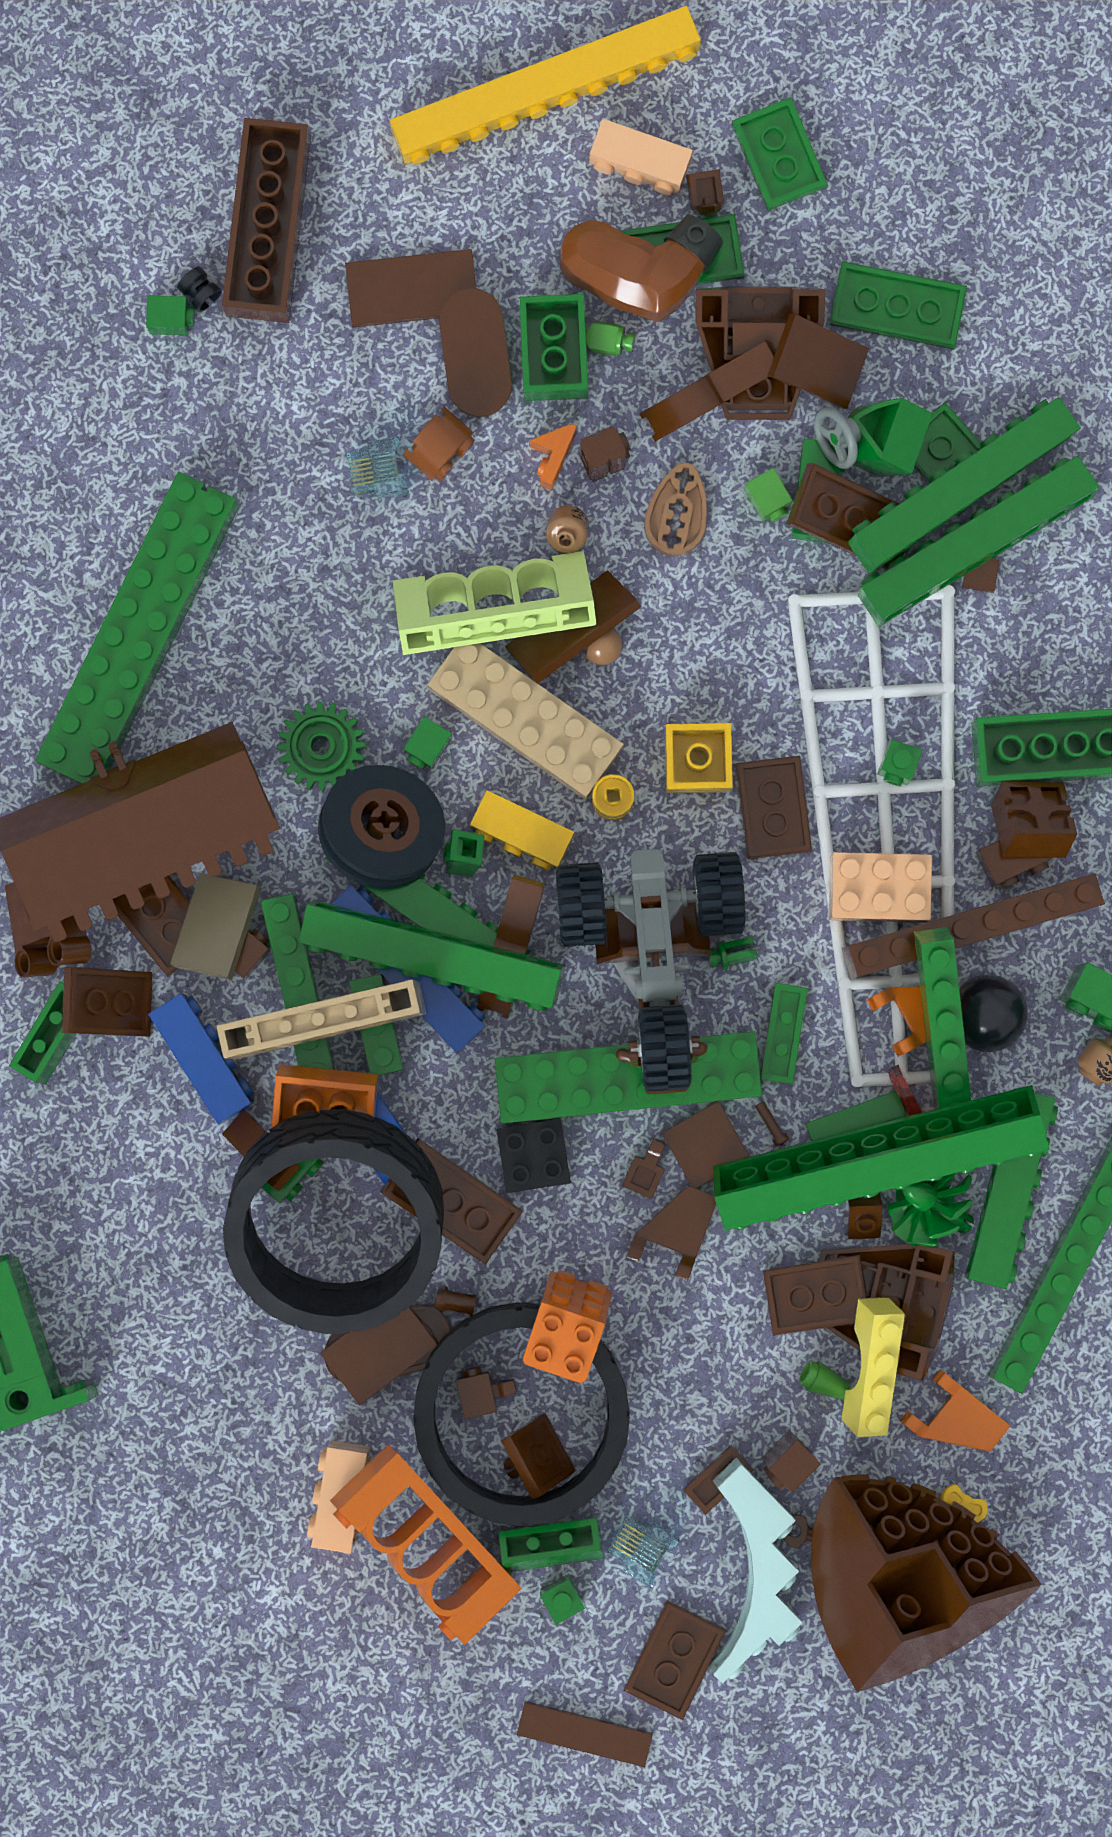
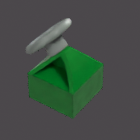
M904 398L864 403L854 409L848 418H845L838 410L832 407H824L816 414L814 422L815 434L822 452L836 467L847 469L854 465L879 477L912 474L933 413ZM830 417L837 424L830 428L824 424L825 418ZM827 438L829 439L830 443L835 447L836 453L831 448Z

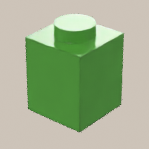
M774 467L745 483L744 491L762 522L768 519L776 522L789 514L788 508L791 507L793 500Z

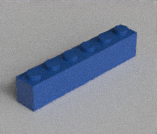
M350 885L331 903L332 905L393 920L384 910L378 914L370 904L374 899L362 886L355 890ZM389 966V969L376 968L391 984L408 980L420 982L427 1015H422V1017L457 1054L486 1028L482 1023L486 1017L473 1003L468 1008L459 999L463 993L454 983L451 986H444L434 983L432 981L433 977L420 975L419 978L409 977L401 974L402 969Z

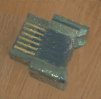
M399 436L367 442L368 450L346 454L354 496L376 492L377 498L380 500L409 494L407 481L399 475L395 450L400 445Z
M627 1515L609 1545L607 1553L625 1563L623 1572L652 1589L656 1582L654 1576L655 1569L668 1549L677 1547L680 1537L653 1520L646 1526L630 1515Z

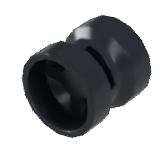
M200 266L186 273L177 285V289L184 296H189L192 299V305L198 312H203L209 307L205 302L208 297L215 302L222 294L220 287L207 279V273Z

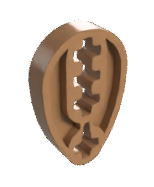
M690 463L677 464L663 478L649 503L644 523L645 534L652 547L662 554L668 556L685 555L694 550L704 536L707 518L706 495L704 485L695 466ZM683 470L689 471V477L694 478L693 482H687L684 493L681 494L679 492L680 480L675 478V476L681 475ZM676 501L683 502L682 507L687 509V513L682 512L679 518V523L683 524L684 528H678L676 533V539L681 540V543L675 544L674 548H668V544L666 541H663V537H669L671 527L666 525V521L671 522L674 516V511L670 510L669 506H675Z

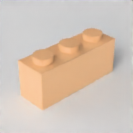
M602 118L590 151L589 163L593 164V168L600 173L610 175L613 171L624 175V180L629 183L641 185L644 182L653 185V189L656 192L669 196L672 192L680 193L692 160L693 150Z

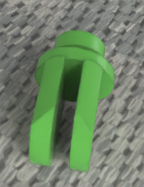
M596 322L587 329L586 343L595 353L612 356L621 355L623 348H626V352H633L635 333L628 332V335H625L624 326Z

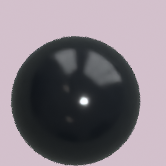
M981 975L966 981L960 986L959 992L966 1046L980 1052H998L1010 1047L1020 1038L1026 1027L1028 1009L1025 998L1016 985L1000 976Z

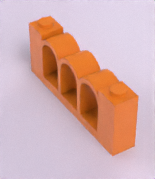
M389 1444L330 1500L337 1508L333 1515L346 1529L352 1524L359 1533L361 1532L372 1547L379 1552L387 1553L390 1565L402 1579L409 1584L416 1585L421 1599L442 1621L438 1627L451 1641L457 1637L465 1645L522 1589ZM409 1486L424 1504L391 1535L382 1538L374 1536L373 1525L375 1519ZM438 1518L453 1535L419 1567L412 1569L403 1568L402 1559L406 1549ZM468 1550L482 1566L454 1594L441 1600L433 1599L432 1588L437 1578Z

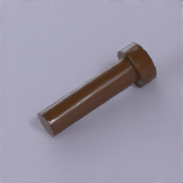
M762 1101L755 1107L772 1134L774 1145L777 1147L788 1141L787 1133L783 1134L765 1102Z

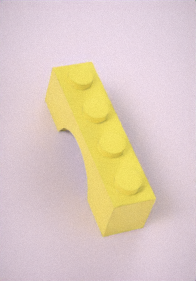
M889 1298L858 1299L854 1330L860 1345L861 1370L856 1386L845 1391L842 1421L857 1437L888 1435L905 1313Z

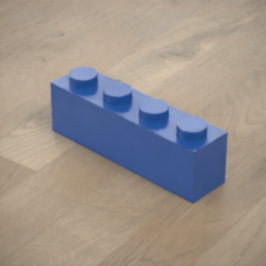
M180 993L148 1015L216 1123L222 1124L254 1104L250 1097L255 1093L245 1078L239 1080L233 1071L237 1067L234 1059L223 1058V1054L216 1044L219 1036L210 1023L207 1025L203 1024L198 1016L203 1011L193 996L187 998L185 994Z

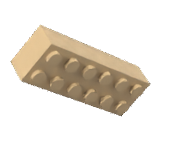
M480 643L454 647L427 684L430 692L584 800H587L591 795L596 783L605 775L624 746L622 742L545 688L536 684L535 681Z

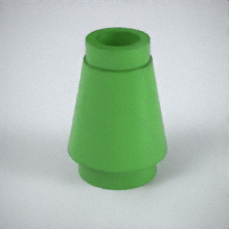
M811 1360L808 1361L799 1379V1384L805 1386V1391L844 1400L845 1391L849 1390L851 1385L850 1382L820 1361L816 1363Z

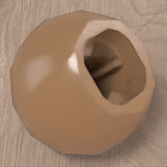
M612 628L589 645L585 653L587 659L597 665H609L616 661L623 649V641L620 634Z

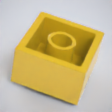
M731 723L666 724V793L731 792L733 788Z

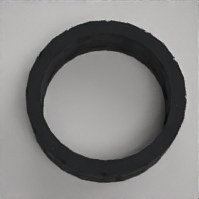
M347 1109L320 1110V1113L316 1111L290 1117L269 1129L270 1133H264L247 1150L237 1169L223 1225L224 1248L227 1261L235 1280L247 1296L251 1297L252 1301L270 1316L293 1327L297 1325L302 1330L323 1334L350 1333V1330L359 1332L378 1327L400 1315L399 1311L407 1310L424 1293L434 1275L432 1272L436 1270L442 1244L444 1222L442 1187L434 1165L422 1148L397 1126L376 1116L373 1118L369 1114ZM326 1157L350 1159L369 1165L385 1174L404 1191L415 1209L420 1224V1233L413 1247L399 1263L380 1275L363 1281L349 1283L321 1282L301 1276L285 1267L267 1250L256 1232L251 1217V1202L255 1194L268 1179L286 1167L302 1161Z
M517 1302L491 1306L473 1314V1316L465 1318L448 1334H445L438 1346L433 1350L426 1362L416 1390L413 1415L418 1451L430 1476L444 1494L473 1515L498 1524L529 1526L553 1522L580 1509L600 1493L619 1465L628 1440L630 1409L626 1385L611 1351L600 1339L592 1364L604 1383L607 1395V1422L603 1439L594 1457L577 1476L563 1486L550 1490L532 1500L530 1495L500 1494L480 1486L464 1475L448 1456L440 1440L435 1420V1399L438 1386L449 1365L462 1350L479 1338L499 1330L514 1328L533 1329L540 1304Z

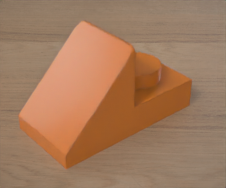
M569 424L529 441L530 448L550 456L549 459L545 457L542 459L537 471V475L541 477V487L553 490L577 434V426Z

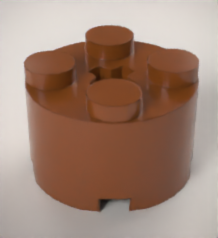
M445 406L440 411L443 417L440 418L436 414L412 441L414 443L411 447L413 452L406 449L402 455L431 481L436 478L441 482L452 470L454 464L451 460L457 454L462 458L475 441L471 437L474 432Z

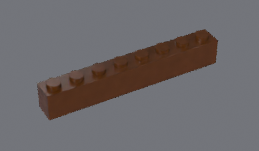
M1096 873L852 944L841 949L850 979L917 960L914 932L947 927L954 938L955 948H959L1105 905Z

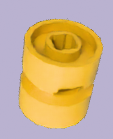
M610 774L602 777L596 783L592 794V804L596 813L606 820L616 821L624 818L630 812L634 803V790L631 783L620 775Z

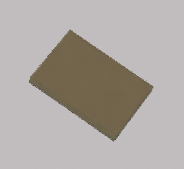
M200 873L170 964L175 968L232 980L261 888L250 883L217 876L210 877L207 874Z

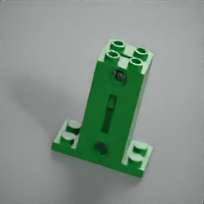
M8 1254L0 1255L1 1432L88 1402L99 1395L95 1383L86 1386L85 1380L62 1388L19 1257L10 1259ZM21 1391L27 1394L29 1398L28 1404L21 1400Z

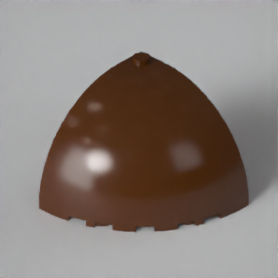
M868 1474L835 1477L820 1502L813 1528L811 1569L819 1615L831 1647L857 1692L909 1675L951 1654L1008 1616L1042 1585L1016 1551L1011 1554L997 1540V1537L1000 1535L993 1528L990 1530L973 1520L976 1516L974 1513L955 1501L951 1505L936 1497V1491L915 1483L909 1487L903 1483L896 1482V1478L886 1476L884 1480L870 1479Z

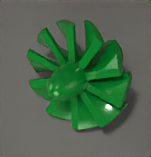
M957 1173L946 1175L937 1181L927 1182L926 1180L911 1184V1186L905 1189H896V1202L888 1204V1212L894 1224L891 1227L892 1231L913 1247L916 1245L935 1247L938 1245L937 1238L957 1231L961 1234L969 1232L972 1226L964 1222V1219L974 1224L972 1215L965 1212L971 1207L972 1200L956 1202L953 1198L967 1191L972 1182L971 1175L968 1174L953 1188H950Z

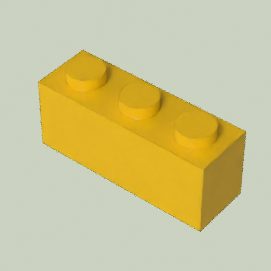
M486 790L470 823V828L475 830L474 833L484 835L485 842L491 844L492 840L495 839L505 844L503 850L520 858L521 854L524 853L533 857L532 864L546 871H549L551 867L557 869L558 865L561 864L575 833Z

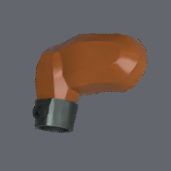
M689 214L664 238V243L656 247L644 239L626 235L605 222L589 220L575 225L566 234L560 249L559 268L568 282L578 288L587 290L608 305L655 322H661L674 313L693 293L703 272L709 270L723 244V239L706 222Z

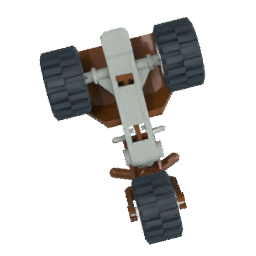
M658 849L634 851L630 857L632 894L619 895L618 892H613V896H604L602 868L598 862L558 865L556 885L560 938L564 947L595 945L597 964L637 960L640 963V966L624 969L625 975L640 974L641 979H635V994L639 1004V1043L637 1044V1040L628 1041L629 1049H618L616 1052L617 1059L631 1063V1067H641L643 1085L647 1094L687 1091L692 1079L691 1063L698 1062L699 1056L704 1055L708 1048L705 1043L700 1042V1036H691V1040H689L687 1014L682 1004L679 1005L678 996H683L682 976H675V971L689 970L690 965L675 964L673 958L711 956L709 936L743 933L746 924L745 893L742 865L737 852L696 855L693 862L694 890H686V887H681V891L667 892L663 853ZM652 959L653 967H647V964H651ZM659 959H661V963H666V966H659Z

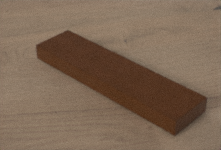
M528 1701L524 1702L517 1730L518 1736L641 1767L646 1765L653 1736L651 1732Z

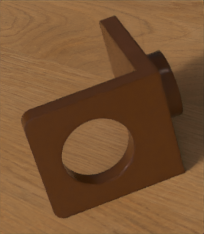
M880 1192L873 1197H858L848 1200V1238H880L882 1223Z

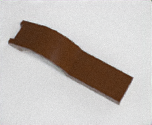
M764 341L639 413L641 418L644 419L646 417L655 432L652 436L654 441L683 427L769 377L767 375L774 355L767 342Z
M513 875L493 944L494 947L526 954L545 883ZM484 991L483 994H480L477 1009L484 1011L486 1008L502 1013V1017L508 1019L513 1002L501 1001L496 998V994Z

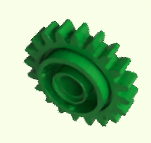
M321 701L318 702L316 711H313L308 704H305V715H301L298 711L294 710L293 714L296 721L293 723L289 720H284L289 732H278L279 737L286 740V743L276 746L278 751L286 752V755L278 759L280 764L290 763L285 773L288 776L297 772L294 781L297 785L302 783L304 779H307L306 786L308 790H311L315 783L318 782L320 790L325 792L327 782H330L333 786L348 771L357 769L354 765L355 761H365V758L357 753L358 750L367 748L366 743L357 741L358 738L364 735V731L361 729L353 730L358 723L356 718L346 721L348 716L347 709L336 714L337 708L335 703L330 705L328 711H325ZM319 739H326L330 742L329 751L323 755H318L313 751V745Z

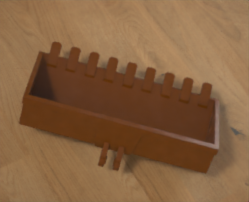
M233 721L138 761L134 759L125 763L116 741L109 743V750L118 766L107 771L100 752L94 749L90 751V755L98 775L90 777V780L0 817V851L20 894L33 932L47 926L53 940L59 942L67 936L61 922L65 918L74 916L79 929L85 931L93 925L87 911L89 908L100 905L105 918L112 920L118 916V910L113 898L126 894L131 908L138 909L144 905V900L139 890L142 886L151 883L157 897L162 899L170 894L169 887L164 878L177 872L183 887L188 888L196 883L190 866L203 861L208 875L214 877L222 872L216 858L221 853L229 851L235 866H241L247 862V857L242 848V845L254 840L260 854L263 856L273 851L267 834L279 830L280 826Z

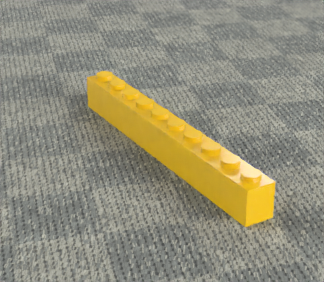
M684 6L390 119L391 131L404 164L412 162L413 165L421 164L430 158V154L440 150L442 153L452 152L459 148V143L471 139L472 142L481 141L488 137L489 132L498 128H501L503 131L512 129L519 124L518 120L529 116L531 119H538L549 112L548 109L560 105L561 108H566L575 104L578 101V97L583 95L597 96L604 93L609 85L617 82L620 85L629 84L637 79L638 74L649 71L650 74L660 72L667 67L666 63L677 59L679 62L691 60L697 55L696 52L700 51L701 39L688 7Z

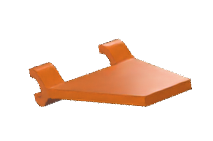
M889 987L866 1000L872 1011L891 1001H895L912 1034L892 1045L897 1057L926 1042L920 987Z
M940 1369L932 1380L950 1394L944 1405L927 1425L909 1411L904 1414L900 1421L919 1437L991 1452L1010 1428V1425Z

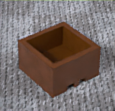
M1001 782L991 808L1004 857L1066 858L1077 836L1074 819L1069 815L1071 807L1066 804L1068 796L1064 782Z

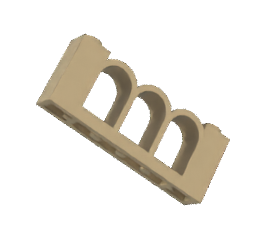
M408 980L225 1023L216 1027L223 1058L239 1059L309 1041L427 1015L420 982Z

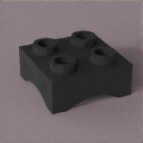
M561 1119L496 1129L506 1193L571 1183Z

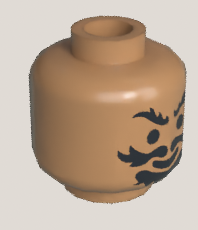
M561 506L555 509L549 517L546 528V539L549 545L561 553L579 551L585 545L589 531V520L586 514L574 506Z
M1108 1036L1104 1041L1098 1038L1091 1039L1077 1059V1063L1081 1067L1078 1072L1097 1086H1100L1101 1083L1107 1085L1112 1083V1039Z

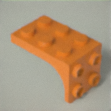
M550 1271L533 1329L524 1352V1364L578 1383L585 1382L606 1324L612 1291L607 1290L604 1284L596 1281L586 1283L577 1280L575 1275L566 1271H558L557 1273Z

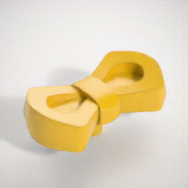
M957 1484L947 1486L941 1493V1500L950 1505L955 1501L974 1513L976 1516L973 1520L977 1523L982 1522L986 1518L988 1506L985 1499H972L969 1495L964 1494Z

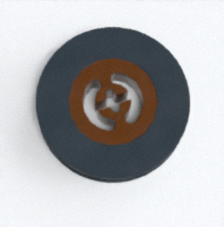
M368 765L348 772L333 785L319 815L318 835L326 857L341 874L363 886L377 889H393L416 881L430 868L444 841L445 817L441 804L433 791L418 777L393 766ZM365 814H370L371 817L364 829L361 817ZM398 826H400L402 837L395 840L393 836Z

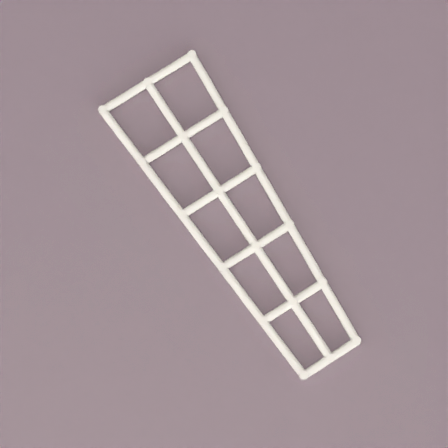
M948 585L925 599H941V682L883 686L880 628L865 608L870 687L812 690L801 607L863 603L858 597L859 591L805 595L792 594L788 598V608L828 913L830 855L833 853V844L826 798L877 795L881 854H894L890 794L941 791V875L932 876L931 889L941 888V918L954 915V587ZM941 695V779L912 780L908 785L902 784L901 787L883 781L884 777L877 775L887 747L884 698ZM871 699L877 782L825 785L814 702ZM829 920L851 1085L854 1087L931 1083L930 1070L908 1071L907 1053L897 1057L895 1051V1072L862 1073L852 990L920 986L919 973L902 974V965L889 968V975L850 979L841 949L846 947L843 921ZM886 922V934L899 931V922ZM891 1001L893 1042L895 1044L906 1038L905 1019L895 1001Z

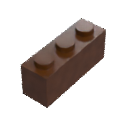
M790 1430L762 1457L766 1464L763 1469L768 1475L767 1477L781 1491L787 1487L792 1493L821 1465L815 1455Z

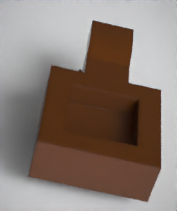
M653 1138L644 1159L635 1155L622 1184L623 1187L650 1199L653 1198L665 1171V1168L656 1165L664 1149V1142Z

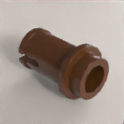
M447 1286L444 1289L438 1288L434 1308H439L440 1312L449 1310L473 1316L477 1295L450 1291Z

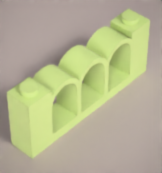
M584 551L552 556L553 561L530 559L517 565L513 571L498 565L486 566L475 570L468 578L462 574L449 572L434 575L426 581L425 576L393 580L398 629L403 655L596 625L594 600ZM534 588H549L558 595L556 598L520 602L523 594ZM493 594L505 595L512 599L514 603L476 610V604L482 598ZM448 601L461 602L469 609L466 612L431 617L432 611L436 606Z

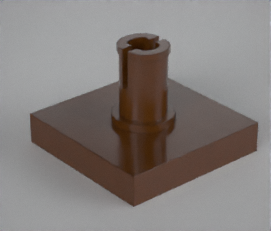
M546 1413L535 1417L501 1440L510 1457L504 1461L505 1471L515 1466L514 1470L508 1472L507 1475L512 1479L520 1476L532 1500L542 1496L576 1471Z

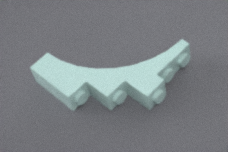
M737 1458L713 1480L717 1488L731 1504L740 1522L747 1546L749 1570L746 1599L738 1623L726 1645L709 1665L713 1675L722 1684L728 1678H735L742 1671L743 1663L751 1655H758L766 1647V1640L769 1637L780 1646L784 1641L789 1642L798 1634L799 1626L803 1623L793 1609L777 1594L780 1590L785 1591L792 1586L796 1580L795 1575L799 1571L794 1563L773 1543L776 1539L782 1540L791 1532L792 1524L796 1520Z

